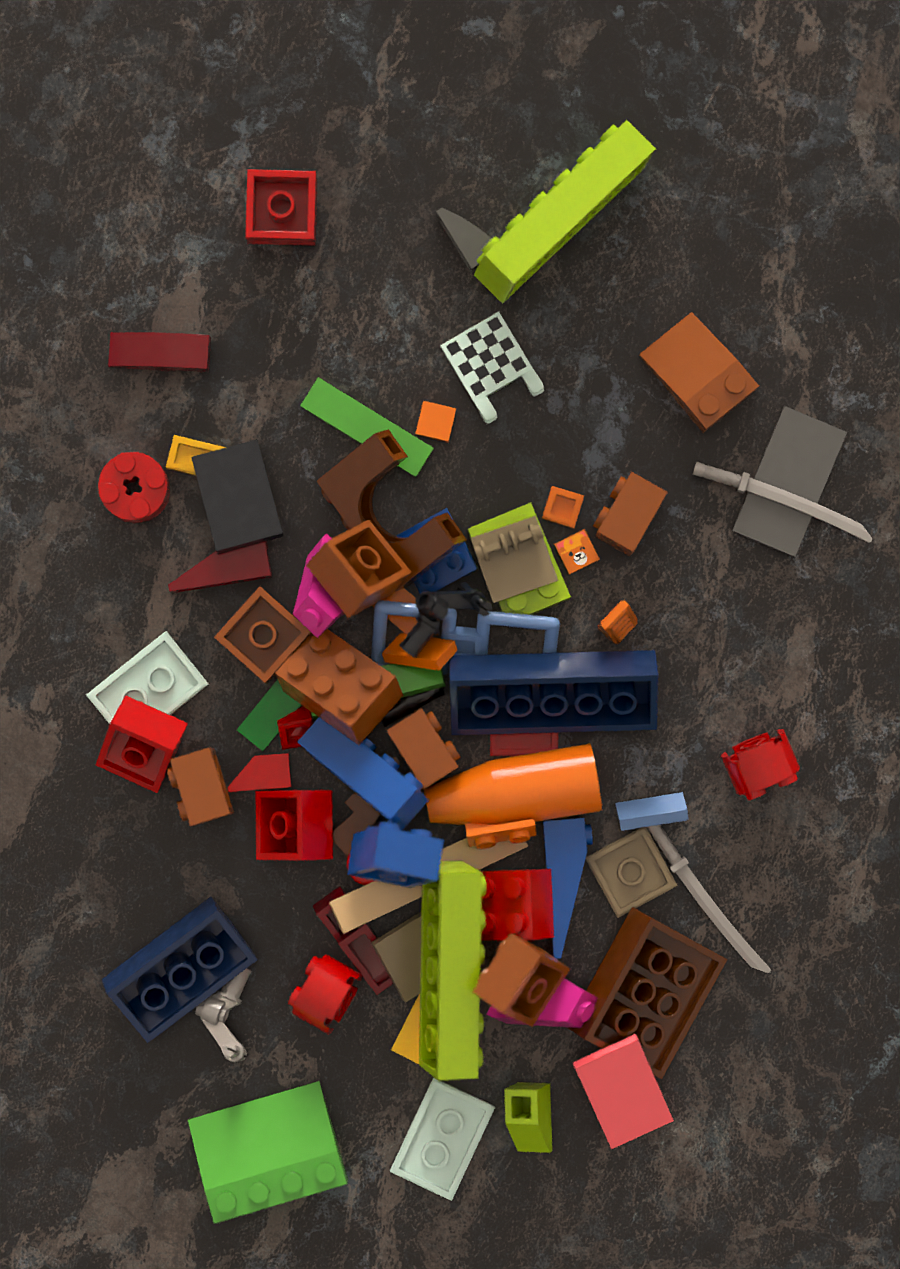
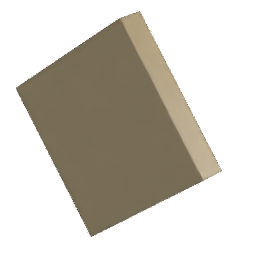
M646 827L627 834L585 858L617 918L630 912L632 907L636 909L678 886Z
M421 912L371 942L404 1002L420 994Z

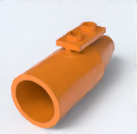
M591 743L489 760L424 789L425 797L428 799L426 804L430 823L465 825L469 847L476 846L477 849H488L494 847L496 842L508 840L511 843L526 842L530 840V837L536 836L535 822L602 811L600 789Z

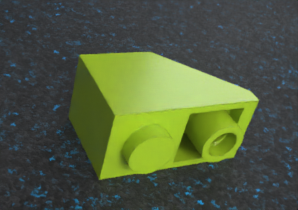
M517 1082L504 1089L505 1124L517 1151L551 1153L550 1083Z

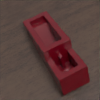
M110 333L108 367L174 372L176 370L209 372L210 335L186 333Z
M339 886L315 903L313 908L317 916L336 939L338 945L363 975V978L375 994L378 995L393 984L371 944L378 937L368 923L344 934L342 933L328 903L346 894Z

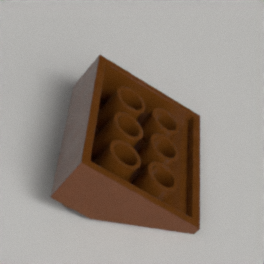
M632 907L586 990L597 997L592 1016L584 1022L581 1028H567L602 1049L636 1034L654 1076L662 1079L728 959Z

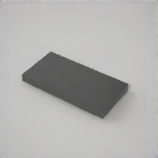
M784 406L754 479L818 503L847 432ZM748 492L731 532L794 558L812 516Z

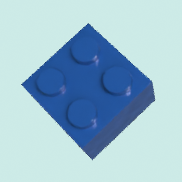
M380 822L377 827L368 826L366 830L353 834L347 875L407 888L438 881L443 840L432 838V832L413 829L411 833L401 831L400 825L390 822Z

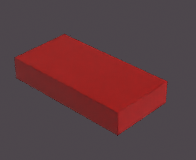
M558 732L490 734V756H518L558 749Z

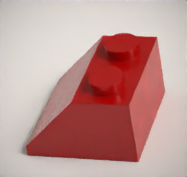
M125 695L110 722L96 766L158 793L166 777L167 768L171 766L170 760L174 759L188 723Z

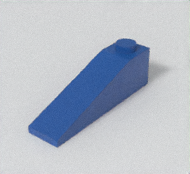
M584 818L542 821L546 869H551L554 922L552 951L554 958H561L587 854L586 845H593L591 824L585 825Z

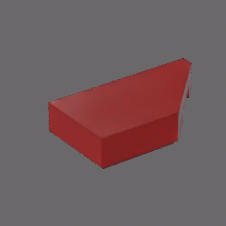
M289 753L254 756L228 786V792L292 787Z

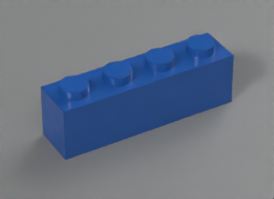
M318 718L297 741L314 759L388 821L400 825L401 831L428 802V799L420 791L424 785L409 772L405 777L397 771L400 766L386 753L379 757L373 752L377 747L368 738H365L360 745H357L327 722Z

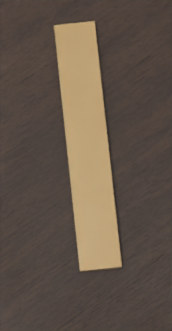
M464 838L443 848L441 861H463L480 870L528 847L527 842L511 843L508 840L496 842L494 847L488 849H477L476 846L469 847L467 838ZM373 881L328 903L344 934L422 897V885L407 888Z

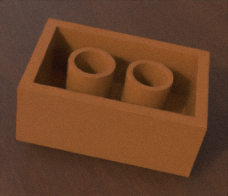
M328 629L318 638L311 633L275 672L284 693L357 745L362 743L403 697L396 676Z

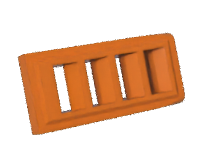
M621 600L602 620L597 629L613 644H619L637 625L638 619L630 605L625 600Z

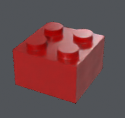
M247 169V243L316 246V171Z
M332 790L255 791L256 860L333 859Z
M551 869L481 871L486 881L485 896H481V910L485 914V929L481 931V940H505L511 933L524 940L554 938Z

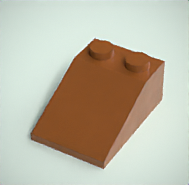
M692 312L639 354L702 433H705L759 387L734 355Z

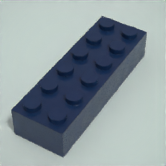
M655 650L452 656L449 660L451 735L657 730L658 669Z

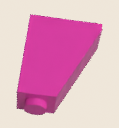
M325 534L308 554L306 564L325 542L332 539L328 534ZM305 564L293 615L318 638L344 612Z
M564 978L534 1025L581 1028L584 1022L592 1016L597 997ZM493 1006L487 1012V1015L506 1024L527 1025L502 1014Z

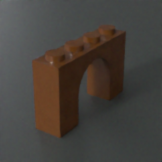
M387 429L374 433L320 477L317 483L322 488L321 493L327 502L334 505L341 515V522L347 530L370 520L409 568L411 573L395 590L398 591L411 585L467 541V539L448 512L432 518L408 538L394 536L384 530L378 523L372 507L374 489L387 473L408 457L392 433Z

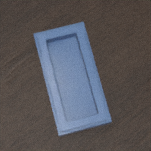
M683 792L615 803L620 829L623 831L689 820Z

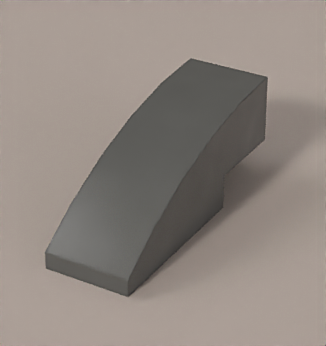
M440 208L436 211L437 219L470 273H474L479 266L476 260L483 253L481 250L492 238L461 216Z

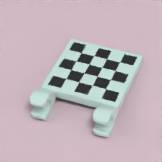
M499 312L440 345L487 424L497 419L496 410L487 397L518 378L522 377L532 396H537L544 391L542 381L532 368Z

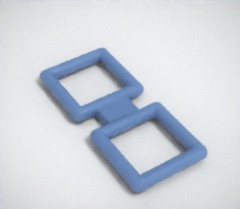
M380 600L375 604L371 660L380 666L390 664L385 663L382 655L386 645L388 615L417 617L419 611L414 603ZM448 609L446 617L442 619L441 639L455 640L458 649L453 656L487 655L490 625L545 630L543 653L557 652L560 622L555 617L488 611L490 614L487 616L478 614L476 628L456 626L457 611L455 609ZM449 661L442 667L443 675L450 673Z

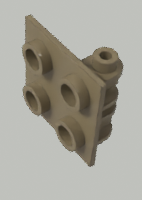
M536 516L471 538L493 603L558 581L543 538L540 524H538Z

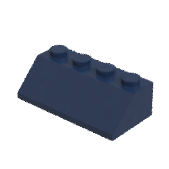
M209 897L105 976L102 982L107 995L145 1041L149 1043L256 962L257 958L230 919L214 899Z

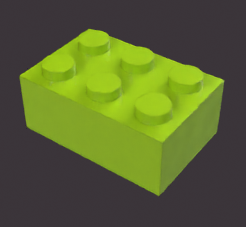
M530 502L468 528V534L471 539L472 537L533 516L537 518V515ZM544 532L543 538L558 581L498 601L501 612L533 615L571 598Z

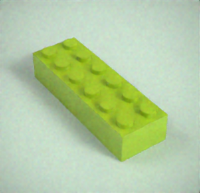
M628 120L619 128L612 125L601 136V142L594 149L589 147L582 153L571 171L566 169L553 182L554 186L547 194L544 191L541 192L530 203L529 206L531 208L524 216L518 214L506 226L505 229L507 231L500 237V240L495 236L481 250L483 253L476 260L479 266L474 276L502 304L642 172L656 148Z
M440 861L438 881L422 885L419 1066L437 1080L478 1078V1068H481L483 1064V1052L481 1047H479V1034L483 1032L484 1028L483 1016L479 1013V999L482 998L476 995L473 990L478 984L480 965H483L485 961L484 947L480 942L481 931L485 929V914L481 910V896H485L486 881L481 871L463 861Z

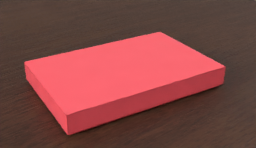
M636 1034L573 1062L611 1149L674 1121Z

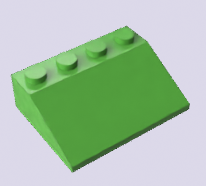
M320 1081L188 1119L201 1178L214 1223L343 1186L348 1182Z

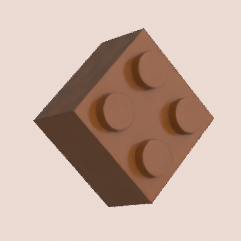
M633 472L630 473L628 479L621 476L610 495L615 502L611 509L606 506L603 507L593 527L598 529L595 537L630 557L665 498L667 491Z
M370 520L325 542L306 564L348 618L392 595L411 573Z
M259 586L214 638L264 683L268 684L275 676V672L311 632Z
M421 708L388 729L387 732L417 780L424 785L423 789L457 769L458 765L455 761L461 757L450 740L446 743H443L437 732L442 727L432 711L425 714Z
M209 747L170 760L172 767L167 768V773L172 788H179L182 800L177 801L182 821L189 820L190 826H195L234 814L215 748Z
M511 933L499 945L497 955L490 966L480 974L477 981L478 984L473 992L502 1014L533 1027L570 968L542 948Z

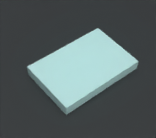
M165 631L86 695L110 724L125 695L171 715L208 686L209 683L169 633Z
M433 1077L390 1172L452 1201L495 1106Z

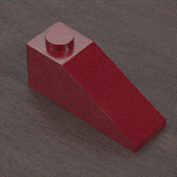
M267 541L222 554H217L216 551L171 582L168 585L169 592L173 594L272 578Z

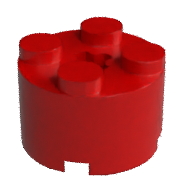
M124 452L118 454L105 465L99 477V496L104 506L117 518L128 523H141L158 516L166 507L170 497L169 480L165 471L157 461L143 453ZM136 480H139L138 484L142 487V491L140 493L134 492L129 496L128 483H135Z
M784 729L776 730L777 737L770 738L767 732L733 746L734 754L728 756L726 751L721 755L737 795H745L747 800H752L766 793L765 788L778 783L779 787H783L798 780L796 772L799 771L800 766Z
M325 954L322 958L317 956L312 958L305 971V974L309 977L302 988L299 986L295 988L290 996L288 1005L293 1007V1015L329 1035L334 1030L329 1027L332 1020L338 1023L341 1021L356 995L358 988L352 986L354 980L361 981L363 975Z

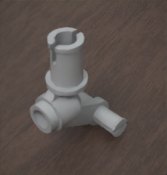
M247 968L225 984L221 991L217 990L214 995L200 1003L195 1011V1014L200 1016L204 1025L222 1048V1053L226 1059L231 1062L243 1061L245 1059L244 1056H247L244 1046L239 1043L225 1025L229 1010L242 1002L239 998L249 974L252 972Z

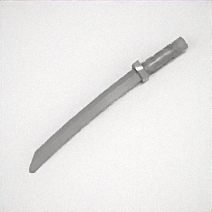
M700 462L695 464L693 475L738 487L737 492L744 493L747 491L817 518L868 543L872 541V537L862 524L793 493L749 477V473L743 472L740 476L739 474L736 475L733 472Z
M661 825L647 827L665 857L668 858V862L671 864L668 867L671 872H676L694 899L750 967L770 973V967L745 941L708 895L687 864L689 862L686 857L683 856L681 858L678 850L672 844L671 839L667 836Z

